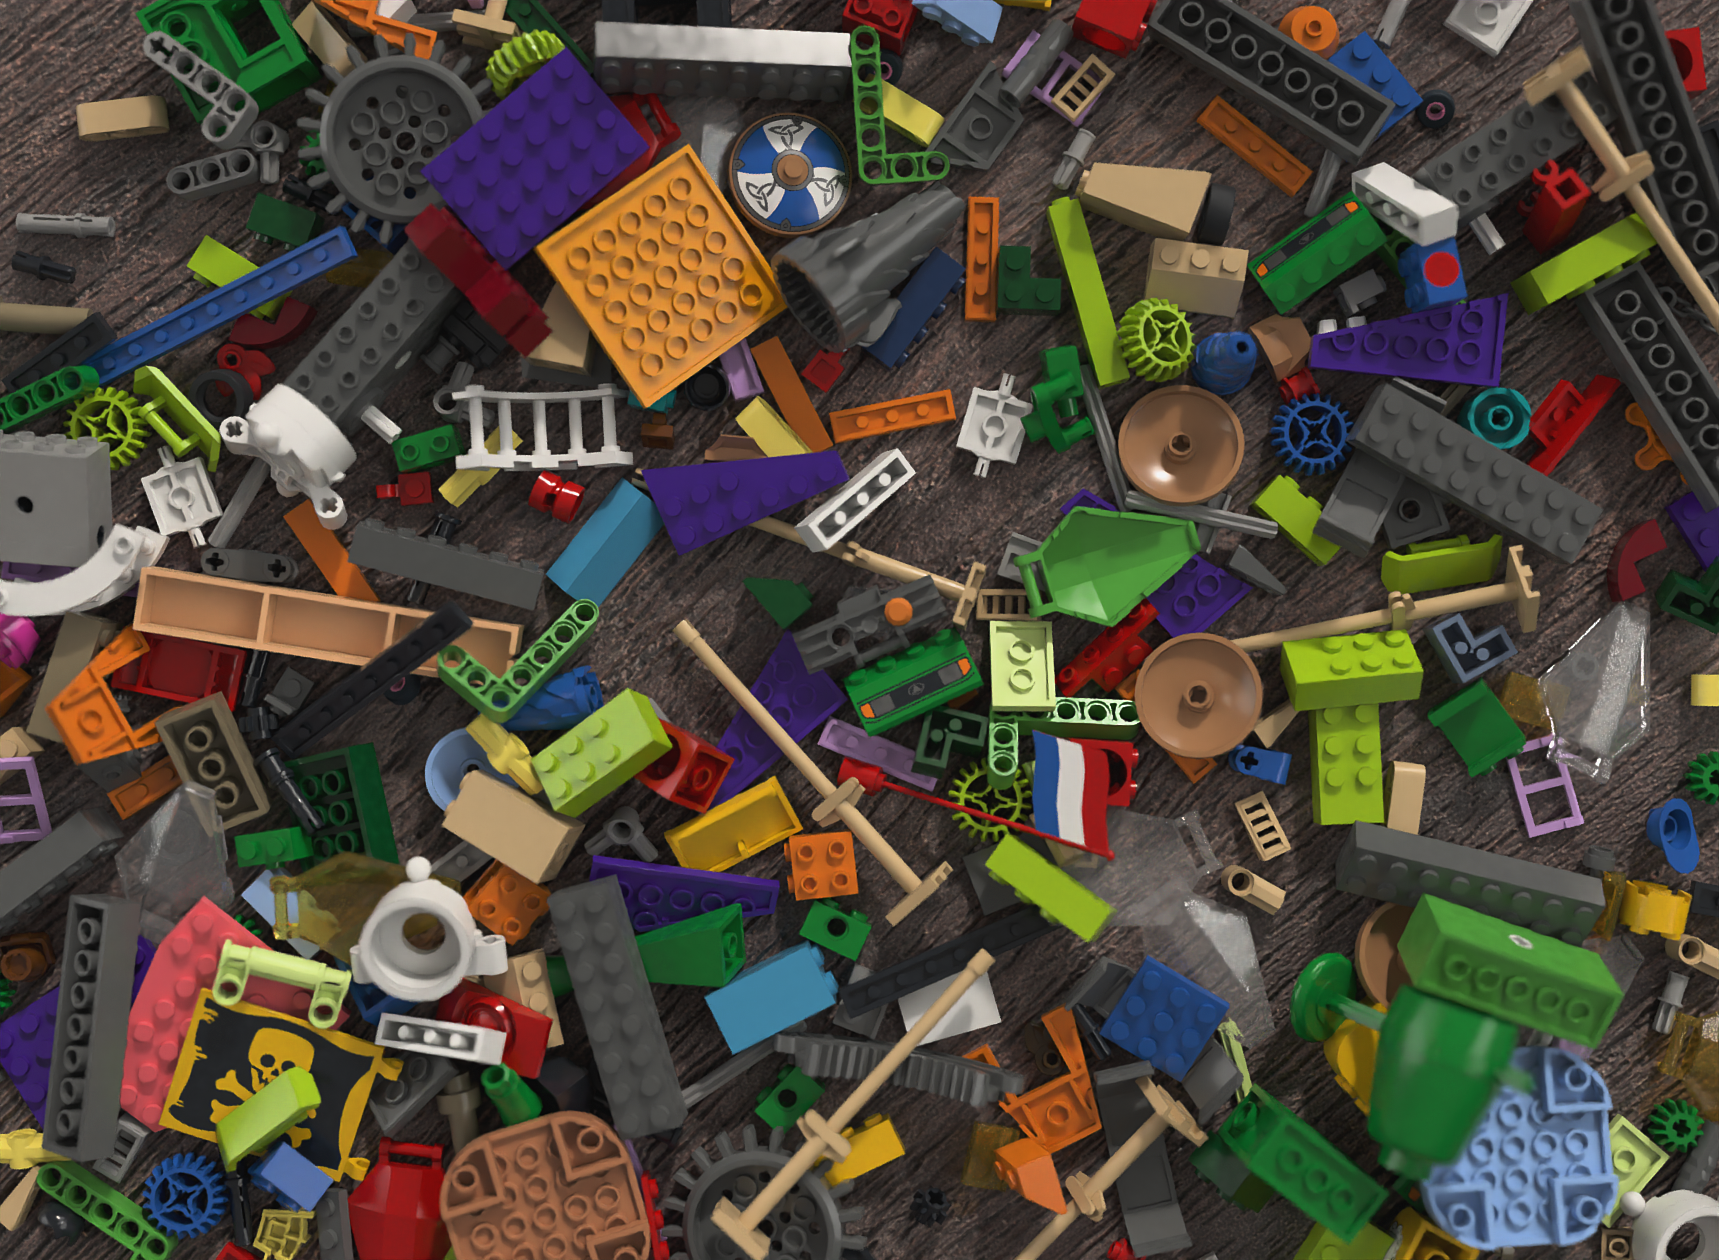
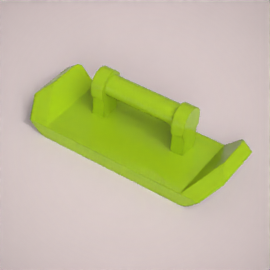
M144 366L135 370L133 392L150 395L154 399L144 405L138 411V415L160 434L173 448V452L177 457L184 456L191 449L198 446L208 457L207 471L216 472L221 446V435L158 368ZM163 409L189 437L182 440L156 412Z
M1466 534L1457 535L1456 538L1416 544V542L1406 544L1407 555L1401 556L1388 551L1383 556L1381 580L1389 592L1399 591L1401 595L1488 581L1495 574L1500 561L1503 536L1494 534L1488 542L1472 545Z
M300 1066L286 1070L217 1123V1142L227 1173L235 1171L236 1163L252 1150L262 1153L275 1139L296 1123L304 1121L308 1117L307 1110L320 1106L321 1098L311 1073Z

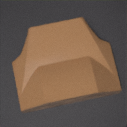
M1274 314L1247 329L1275 384L1280 382L1281 379L1288 378L1301 371V368L1305 367V360L1310 352L1311 338L1300 317H1281L1278 314Z
M721 434L716 442L705 450V461L707 463L768 457L753 437Z

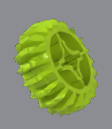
M533 30L531 34L523 32L522 36L518 38L513 37L509 43H502L503 47L500 50L494 51L495 57L488 60L489 66L485 69L487 79L490 78L493 83L492 91L503 101L565 48L564 44L561 43L555 34H549L547 30L540 33L538 30Z
M1155 297L1145 301L1141 300L1124 312L1125 316L1119 321L1122 327L1116 332L1122 338L1117 346L1123 347L1124 352L1121 358L1129 360L1127 368H1136V376H1144L1146 381L1164 382L1178 377L1179 374L1189 368L1188 364L1195 359L1191 352L1197 346L1191 340L1194 339L1196 334L1190 332L1189 328L1192 323L1185 321L1186 312H1178V304L1169 305L1168 299L1158 300Z
M98 387L94 391V395L90 393L84 396V402L79 399L74 401L77 407L76 410H66L67 414L72 416L71 421L63 422L64 426L70 428V431L64 435H66V439L77 440L79 437H87L86 429L88 426L92 433L91 437H96L98 442H109V448L113 442L123 441L117 449L110 452V469L116 471L119 470L120 463L126 467L131 465L129 456L135 459L141 458L137 448H147V444L141 442L142 437L151 436L150 432L143 430V427L149 425V423L138 415V411L142 407H137L139 402L137 398H128V392L123 390L117 393L116 388L108 387L106 391ZM110 405L109 409H105L99 417H91L97 409ZM123 412L127 418L128 432L122 427ZM97 423L102 425L107 424V426L111 428L110 430L116 432L117 435L112 433L107 434L104 428L98 426Z
M981 758L982 768L979 769L976 763L971 761L969 765L973 772L970 774L961 768L959 772L965 777L962 782L957 778H953L952 783L959 786V790L948 791V795L957 797V801L951 802L965 806L964 800L980 804L982 812L987 813L988 811L990 815H994V812L999 808H1013L1006 820L1015 822L1017 818H1020L1023 821H1027L1028 816L1021 813V809L1032 808L1030 803L1023 802V798L1031 797L1032 792L1021 791V788L1028 784V780L1016 781V778L1021 774L1019 769L1016 771L1015 781L1012 785L1015 799L1000 795L998 789L992 787L988 780L983 790L976 792L966 791L974 779L987 774V758ZM996 768V770L999 772H1008V770L1005 768ZM992 787L993 796L1000 801L1006 802H997L996 805L993 804V807L988 810L984 801L974 797L987 795L986 792L991 791ZM960 811L951 816L953 820H958L961 817L964 818L958 826L960 830L966 829L968 825L971 826L968 834L969 837L973 838L978 830L981 831L980 840L984 842L987 839L988 832H992L994 842L999 841L998 831L1002 830L1004 836L1010 834L1007 826L998 823L991 825V821L985 819L978 823L968 814Z

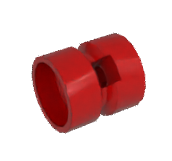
M545 469L533 487L528 505L543 513L550 510L552 511V517L570 524L582 503L586 489L572 481L563 483L561 476Z

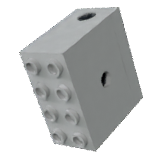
M0 429V561L80 568L95 556L113 530L109 442H98L96 437H79L77 440L66 439V435L63 434L35 437V433L28 431L16 432L14 435L3 434V430Z

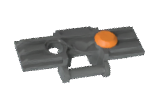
M931 574L881 595L878 585L870 587L867 592L848 600L845 598L838 601L839 614L792 634L809 675L852 656L860 669L865 666L864 663L903 646L905 649L910 647L911 645L906 636L907 632L948 615ZM895 626L898 635L859 652L856 641L882 629ZM838 628H845L850 634V641L845 646H837L832 640V634Z

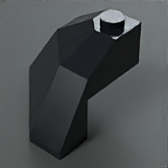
M545 1054L538 1078L533 1079L518 1075L529 1088L541 1097L542 1109L537 1118L563 1111H579L589 1114L594 1095L589 1083L592 1077L583 1065L577 1066L567 1057ZM492 1064L478 1066L472 1071L477 1083L480 1085L481 1092L494 1105L486 1094L485 1087L481 1082L483 1072L490 1068Z

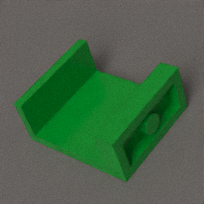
M1482 677L1474 680L1428 710L1429 720L1434 727L1438 725L1467 764L1468 773L1472 778L1477 774L1481 776L1487 775L1497 767L1496 763L1505 757L1508 760L1516 757L1524 750L1522 746L1526 745L1525 735Z

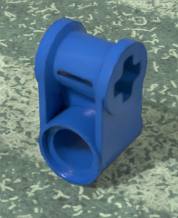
M1239 745L1229 752L1228 763L1233 770L1239 773L1286 785L1292 754ZM1241 756L1250 757V762H1240Z

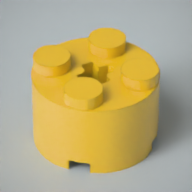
M1627 880L1618 918L1620 923L1629 926V930L1632 932L1648 935L1649 930L1661 932L1660 936L1664 938L1680 940L1681 934L1685 930L1692 895L1679 889L1677 895L1672 894V891L1668 889L1669 886L1641 880H1633V883Z

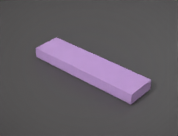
M829 716L818 745L844 756L881 766L885 773L931 792L933 791L937 778L911 772L915 755L914 750L878 735L869 738L866 730Z

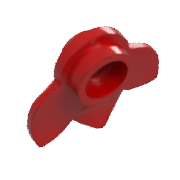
M236 343L222 346L217 353L219 369H231L241 374L250 384L253 400H259L262 392L260 376L276 371L272 360L260 350L246 351L244 347ZM228 354L236 356L237 363L235 365L228 362ZM215 381L218 390L224 397L234 392V389L228 383Z

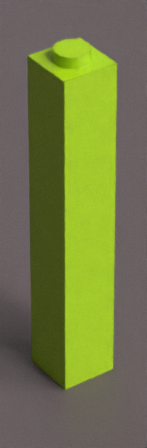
M1069 197L1056 199L1051 202L1052 206L1048 207L1046 216L1088 362L1092 368L1098 390L1127 382L1130 378L1125 358H1121L1123 354L1122 347L1117 346L1120 340L1118 334H1116V326L1079 199L1070 200Z

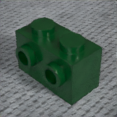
M258 193L246 229L255 234L253 239L271 246L273 241L284 244L283 249L291 252L318 238L325 219L316 212Z

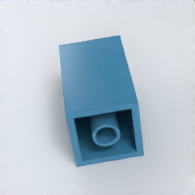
M805 939L734 975L725 987H710L708 989L705 999L733 1055L836 1003V993L839 992V985L832 971L826 973L823 967L825 957L818 943L812 945L809 939Z

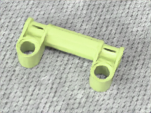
M226 939L218 964L219 970L213 987V996L222 1005L230 1006L237 1003L243 994L248 975L311 989L314 991L309 1009V1020L313 1026L325 1029L331 1027L338 1018L343 998H345L350 984L352 970L348 969L345 972L329 968L326 963L291 956L257 946L248 948L232 944L231 940ZM232 982L237 986V990L228 992L222 988L221 984ZM320 1005H327L332 1009V1012L325 1015L319 1013L316 1008Z

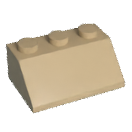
M1155 238L1150 245L1143 300L1155 297L1158 300L1168 299L1169 305L1178 304V311L1235 318L1245 282L1249 250Z
M542 948L508 956V970L504 973L483 975L485 988L553 1019L546 1048L564 1044L554 995L549 981L545 953Z

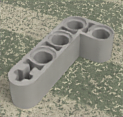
M155 31L146 36L143 42L145 54L162 69L214 105L202 124L204 136L218 148L224 150L234 148L255 121L259 111L257 102L242 88L167 34ZM162 47L168 49L173 54L170 59L159 52ZM194 63L193 70L189 74L183 75L185 66ZM214 82H220L218 90L214 93H209L210 85ZM245 100V107L241 111L235 112L234 107L236 103ZM221 126H227L226 133L222 137L216 138L217 129Z

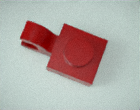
M820 349L802 372V375L827 394L844 372L845 368L839 362L849 350L844 353L830 351L827 355Z
M429 471L398 475L399 484L376 486L377 498H380V500L400 498L401 506L403 507L434 503L431 472Z

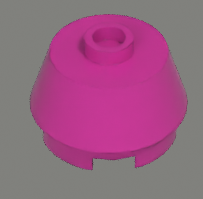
M0 613V660L10 668L13 666L15 670L23 663L28 664L41 641L40 636L34 630L36 625L28 616Z

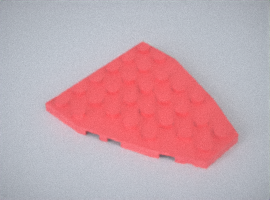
M205 896L161 940L129 1013L120 1107L153 1132L167 1128L158 1125L200 991L203 987L213 990L219 970L218 964L226 939L231 940L232 944L248 948L257 946L274 951ZM248 975L240 999L310 1022L309 1009L314 991L271 979ZM232 982L221 984L222 988L228 992L237 990V986ZM342 1004L336 1022L328 1028L337 1030L350 1017L351 1011ZM320 1005L316 1008L321 1014L326 1015L332 1012V1009L327 1005Z

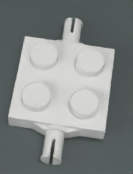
M1003 373L999 391L973 388L956 448L972 452L979 457L973 473L975 476H979L983 465L980 477L986 478L990 461L1000 460L1013 465L1016 464L1025 435V429L1020 418L1031 413L1033 406L1031 403L1020 401L1011 395L1014 380L1016 379L1013 375L1010 376L1006 386L1009 374Z
M163 446V448L157 449L163 467L156 473L141 478L142 484L161 534L169 537L179 532H188L193 548H200L207 545L200 528L207 522L220 518L223 515V511L203 458L197 457L186 462H176L171 446Z

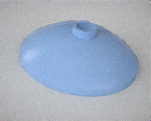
M466 727L454 730L442 737L432 748L426 762L425 781L428 792L433 801L443 811L460 794L461 789H459V785L464 776L469 773L467 767L470 764H476L479 770L483 769L517 788L519 787V784L508 774L503 775L492 766L487 758V752L465 730Z

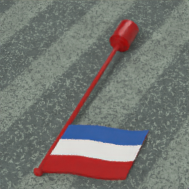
M1032 730L1036 752L1032 795L1036 829L887 782V775L883 774V767L849 756L845 757L839 770L838 786H841L849 778L855 777L859 781V786L862 785L865 788L863 794L872 797L875 796L876 792L881 793L885 787L1105 857L1107 862H1111L1115 858L1114 851L1111 849L1109 851L1106 821L1110 781L1109 765L1106 752Z

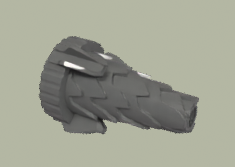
M937 180L919 194L916 192L906 196L888 210L880 214L876 212L870 217L856 221L847 227L824 232L817 236L815 241L805 236L797 238L771 258V271L773 272L774 281L793 316L821 346L835 353H844L854 345L869 347L879 340L894 320L897 311L902 307L899 300L887 298L890 295L889 291L909 276L911 269L930 256L928 251L953 231L957 224V218L965 210V205L961 198H957L948 187L941 185Z

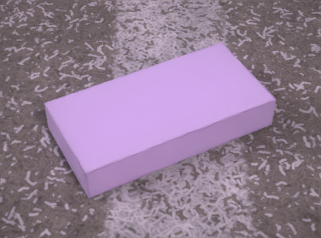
M746 338L719 356L724 372L730 380L731 392L735 403L765 393Z

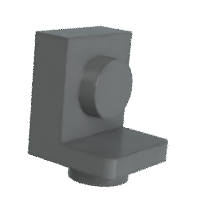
M287 667L273 692L267 694L264 700L271 703L269 708L283 717H286L287 714L298 715L317 682L294 668Z

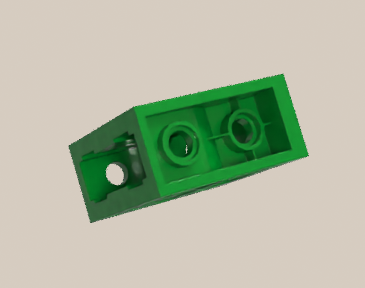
M158 0L135 13L147 35L155 31L167 34L242 88L257 102L259 108L258 115L324 78L300 35L293 28L292 21L280 0ZM263 7L281 39L250 55L233 24ZM163 47L159 51L169 59L173 55L168 49ZM194 63L185 66L183 75L189 74L193 70ZM171 75L196 121L202 126L204 119L214 105ZM220 82L212 83L209 87V93L216 92ZM238 101L234 111H241L245 107L246 101ZM221 126L217 129L216 138L226 133L227 126Z
M1256 1083L1252 1085L1248 1095L1242 1098L1217 1131L1250 1170L1348 1245L1351 1244L1389 1194L1353 1158Z

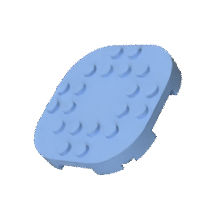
M1543 1045L1515 1046L1511 1067L1534 1077L1532 1081L1535 1083L1533 1090L1530 1089L1528 1095H1524L1504 1086L1497 1101L1459 1163L1450 1167L1435 1165L1430 1181L1419 1180L1421 1197L1429 1215L1443 1231L1472 1247L1497 1250L1496 1247L1558 1244L1563 1246L1577 1243L1597 1231L1595 1227L1602 1221L1605 1215H1610L1618 1193V1175L1613 1174L1607 1113V1110L1612 1109L1609 1092L1597 1071L1593 1070L1581 1057L1574 1053Z

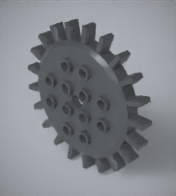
M406 33L403 41L404 55L389 56L387 42L381 34L375 35L374 46L378 52V59L367 63L363 62L360 52L353 45L347 46V56L355 66V70L346 77H343L335 67L325 63L322 70L327 79L337 85L330 97L312 89H307L305 96L313 104L325 108L322 120L316 121L309 118H301L297 122V126L306 132L320 133L319 147H306L298 151L299 158L304 161L323 159L327 169L326 172L315 175L308 181L312 190L322 189L327 184L334 182L340 193L329 202L326 210L333 216L339 213L347 203L351 202L359 209V213L351 225L352 232L356 234L365 229L370 217L383 221L379 236L381 244L389 245L392 240L395 224L409 225L430 203L439 211L445 207L450 213L454 212L420 171L451 145L452 137H461L492 110L482 111L477 101L492 90L493 83L490 78L480 81L471 89L461 80L470 71L472 65L470 57L466 55L460 59L452 71L441 66L440 62L445 55V43L441 40H437L432 47L429 60L416 57L417 44L413 33ZM400 87L408 89V95L405 98H400L396 94ZM374 98L378 100L379 105L376 109H369L367 107L369 99ZM442 106L450 108V114L446 117H442L438 113L439 108ZM413 117L421 120V124L417 128H412L409 125V120ZM384 128L391 131V136L388 139H382L379 136L380 131ZM405 133L415 138V145L409 151H403L397 146L398 137ZM353 140L361 141V148L357 151L350 149V143ZM423 148H432L433 155L430 158L423 157L421 155ZM400 158L404 161L401 169H394L392 167L394 159ZM367 169L374 172V177L370 181H366L362 177L363 172ZM406 189H415L416 196L413 199H407L404 196Z
M749 1124L742 1130L744 1148L734 1150L730 1138L725 1131L720 1132L714 1138L722 1156L717 1161H714L701 1146L695 1149L691 1157L704 1173L698 1178L688 1170L680 1168L675 1173L673 1179L691 1191L688 1199L670 1194L663 1204L664 1207L683 1213V1223H669L661 1230L662 1237H683L686 1249L677 1250L670 1257V1260H736V1258L755 1260L711 1219L714 1215L715 1205L723 1196L726 1197L724 1190L729 1189L733 1193V1198H726L743 1213L807 1142L806 1137L797 1144L795 1153L782 1149L784 1129L782 1126L777 1125L770 1135V1145L758 1146L754 1125ZM824 1157L817 1167L812 1164L796 1182L799 1184L800 1190L795 1191L791 1188L764 1217V1219L769 1220L773 1224L774 1231L771 1234H765L770 1239L768 1254L762 1260H807L802 1255L803 1251L811 1254L812 1259L810 1260H847L842 1257L844 1248L852 1250H863L865 1248L867 1237L846 1234L845 1227L846 1222H856L862 1219L865 1214L864 1207L854 1206L842 1209L838 1198L846 1195L855 1182L852 1178H849L832 1186L824 1176L826 1172L831 1170L835 1160ZM761 1172H768L771 1176V1179L765 1180L762 1177ZM782 1211L789 1212L791 1215V1219H784L782 1216ZM811 1223H818L821 1229L815 1231L812 1229ZM774 1240H778L782 1243L781 1249H778L774 1246Z

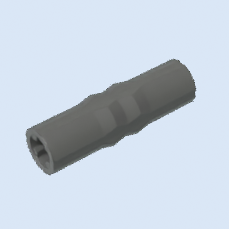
M1059 19L1052 20L1035 44L1030 47L1016 69L999 89V95L1006 103L1016 108L1020 107L1037 83L1042 80L1045 73L1052 67L1054 61L1074 35L1072 29L1066 23Z
M1705 1119L1700 1129L1704 1135L1697 1136L1696 1142L1698 1146H1692L1687 1153L1686 1160L1682 1164L1670 1192L1688 1190L1702 1194L1719 1159V1124Z

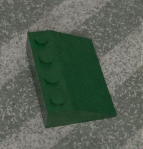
M373 742L283 762L288 769L294 771V782L322 822L326 824V827L320 832L311 822V825L318 834L311 837L314 855L300 859L305 884L375 871L400 864ZM289 808L292 826H302Z

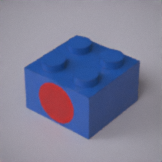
M1454 236L1426 246L1415 242L1400 254L1398 270L1400 276L1405 277L1407 289L1404 292L1407 307L1412 309V314L1453 306L1467 297Z

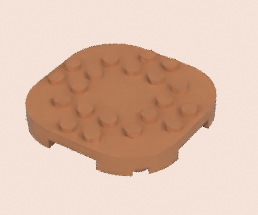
M563 1111L490 1132L467 1144L455 1156L447 1170L441 1191L440 1207L442 1219L446 1222L457 1260H647L650 1228L647 1211L628 1148L624 1140L620 1141L618 1132L599 1117L585 1112Z

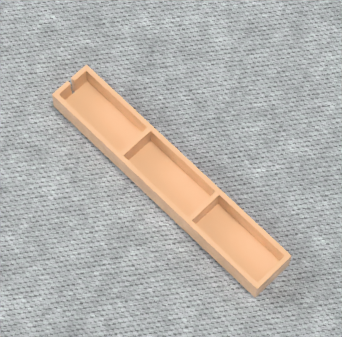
M149 566L141 567L132 630L363 666L436 611ZM468 616L474 622L471 629L449 645H456L462 648L500 679L519 660L518 658H513V655L520 653L524 625ZM438 653L411 672V674L440 678L437 673ZM451 660L444 663V665L448 668H456L459 666V663ZM473 680V681L469 682V683L484 685L482 682H480V681H478V680Z

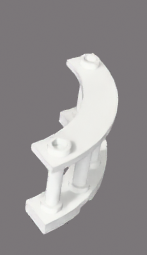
M599 384L598 390L548 393L486 391L483 385L465 386V391L452 393L454 400L469 401L471 449L468 450L469 455L456 456V469L489 471L490 468H504V471H544L545 469L553 471L576 470L577 463L578 467L595 466V468L633 465V453L620 451V446H617L614 399L629 397V391L617 389V384ZM602 400L604 446L601 447V452L586 453V449L583 448L581 401ZM482 402L498 403L500 451H497V454H488V449H484ZM568 402L571 449H568V454L551 455V450H547L545 403ZM511 403L533 404L535 450L532 451V455H516V450H513Z
M115 524L110 536L95 556L77 570L63 577L42 583L15 577L14 582L0 580V613L17 616L65 615L66 611L87 612L102 607L120 598L135 587V584L140 581L141 567L156 565L164 553L170 537L142 526H137L136 530H132L120 524Z

